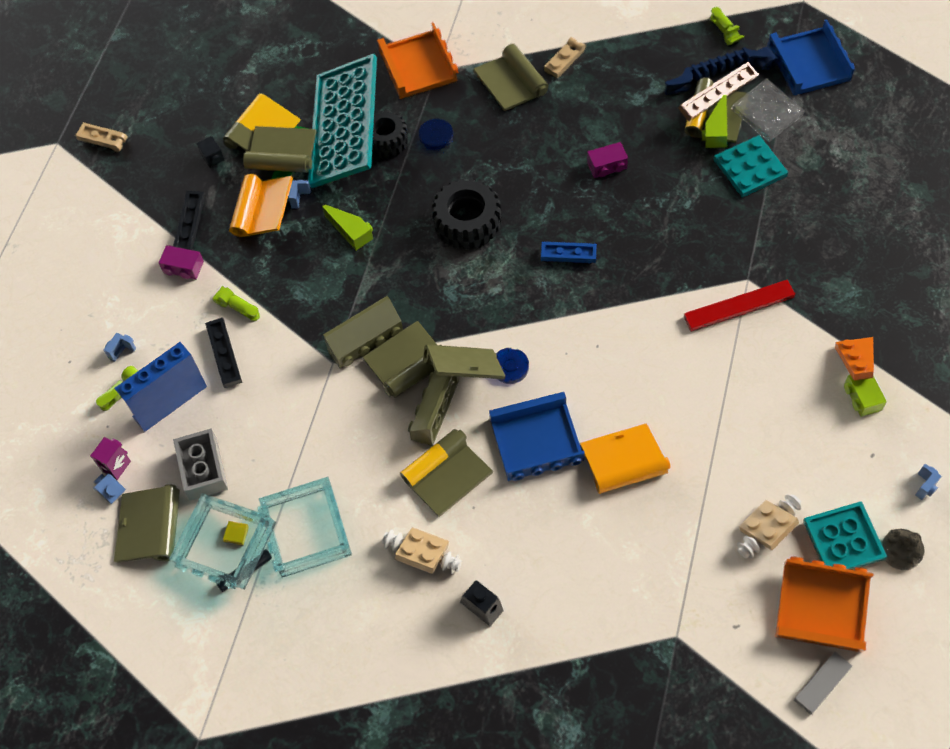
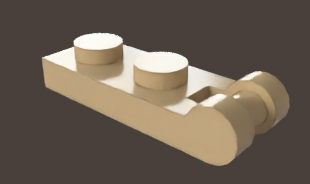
M570 37L565 46L544 66V71L558 79L584 52L586 45L582 42L578 43L575 38Z
M83 123L76 134L77 139L80 141L112 148L116 152H120L122 143L127 139V135L122 132Z

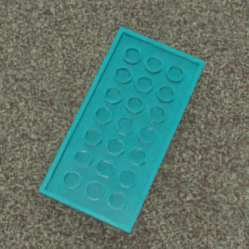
M374 54L317 75L313 129H316V136L311 157L312 168L309 169L308 177L311 188L371 169L377 57Z

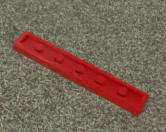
M787 279L686 312L683 317L692 332L795 298L796 294Z

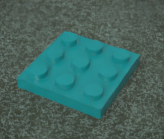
M760 135L714 155V161L742 198L786 178L789 173Z
M862 501L803 519L820 561L825 562L824 565L833 566V564L845 565L846 569L852 570L886 560L887 554Z

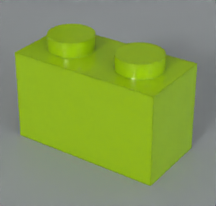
M851 375L847 376L844 389L850 395L855 411H858L860 417L883 410L887 401L874 376L873 378L853 380Z

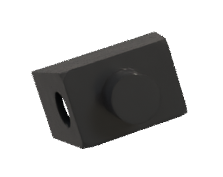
M477 580L466 590L460 600L461 604L490 627L504 611L500 599Z

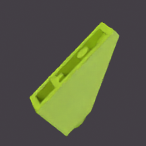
M726 95L721 97L706 121L705 130H702V141H705L706 148L727 147Z
M322 206L324 216L355 250H358L373 239V228L369 222L365 223L361 217L334 207Z

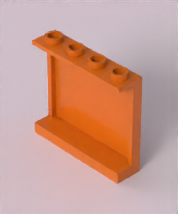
M434 22L431 23V31L386 44L384 38L377 40L380 55L400 99L457 81L458 67L456 63L453 64L452 54L450 51L447 52V44L445 40L441 39L440 29L436 28Z
M790 557V559H787L784 562L775 637L861 653L866 651L867 642L864 641L870 579L874 573H868V570L864 568L846 569V566L841 564L827 566L824 565L825 562L812 560L811 563L804 562L803 558Z

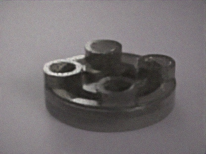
M907 529L890 530L882 540L881 544L887 554L885 561L893 568L899 570L913 569L924 557L925 550L922 538L916 532Z

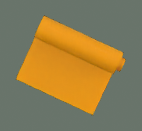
M256 174L245 175L229 227L230 233L238 237L279 231L293 177L287 176L262 181Z
M647 423L580 443L581 449L585 452L586 460L592 470L594 483L599 494L668 474V469L671 468L669 459L667 457L664 458Z

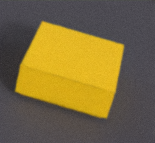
M228 521L223 541L244 545L249 529L248 524Z

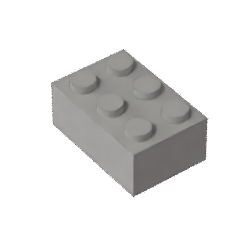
M212 428L173 439L183 489L190 501L228 490L217 438Z

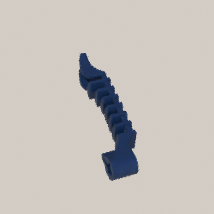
M744 47L740 51L735 50L731 54L726 53L725 56H717L716 59H709L704 63L702 61L698 65L693 64L691 67L685 68L684 73L680 77L665 82L664 93L666 95H674L687 92L691 88L692 79L697 84L701 78H709L710 75L714 77L718 71L720 74H723L726 68L730 72L734 66L737 68L741 67L743 62L745 64L749 62L751 66L760 67L762 70H770L777 66L779 59L770 47H764L757 51Z

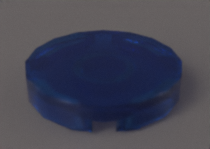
M430 119L420 127L419 138L421 143L429 149L445 148V145H449L452 142L453 129L450 123L445 120Z
M504 348L496 353L505 374V379H498L500 382L514 384L526 377L529 371V360L524 352L519 349Z

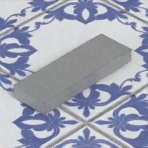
M834 652L794 701L812 715L851 669L852 665L837 652Z

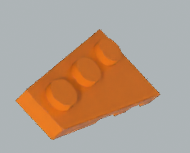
M873 337L835 342V349L853 380L873 378Z

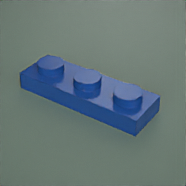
M542 242L541 261L596 263L597 244Z

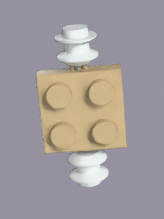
M786 494V501H779L780 508L765 500L739 526L740 531L747 535L743 537L744 543H737L738 552L742 557L752 559L754 557L752 552L760 551L758 543L773 550L799 524L798 518L795 517V509L801 510L802 507L801 501L797 496Z
M413 527L404 540L402 533L394 535L393 529L384 534L382 540L384 548L387 549L391 546L393 552L397 551L395 554V560L431 574H433L439 563H441L442 571L449 568L451 569V574L455 571L458 572L461 567L462 560H460V555L452 557L451 551L444 555L449 546L448 540Z

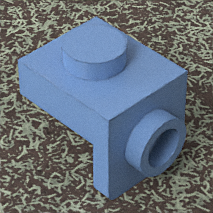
M292 181L287 201H290L291 208H299L300 194H310L311 189L308 181Z
M116 333L107 342L104 352L110 360L115 362L125 348L135 351L136 347L133 343L134 340L130 336Z
M924 464L918 475L925 479L926 482L916 493V496L921 500L926 495L931 497L938 489L936 484L942 477L935 468Z
M109 473L105 476L101 474L94 481L96 485L93 489L97 490L110 504L126 490Z

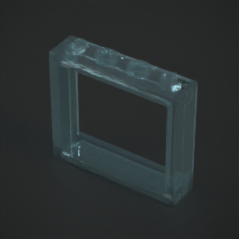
M329 477L259 498L261 506H257L260 518L264 517L265 524H262L265 536L269 535L270 542H267L270 554L274 553L275 560H272L275 572L278 571L282 578L352 555ZM324 490L340 545L283 563L269 508Z
M202 493L169 559L176 564L175 568L181 569L184 572L189 569L193 575L200 578L205 575L208 576V580L219 584L221 581L230 589L238 587L245 590L276 522L266 514ZM210 509L258 525L234 576L186 559Z

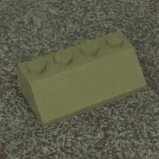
M386 296L326 332L323 336L328 353L341 369L351 365L354 360L365 356L375 347H379L385 341L403 331V326L391 300Z
M435 371L430 373L428 388H424L421 405H417L415 410L416 417L414 421L410 422L408 427L411 440L433 446L459 383V376L437 375Z

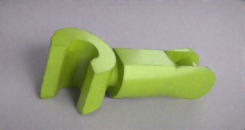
M719 7L711 9L710 19L724 33L727 45L744 39V36L739 35L737 31L740 27L738 25L733 26L732 22Z
M222 286L212 298L219 306L227 307L229 304V307L252 321H257L260 318L259 310L256 306L235 295L228 287Z
M128 366L121 374L123 382L138 372L134 366ZM121 380L97 398L96 404L101 410H109L116 401L122 398L115 390V387L122 383Z

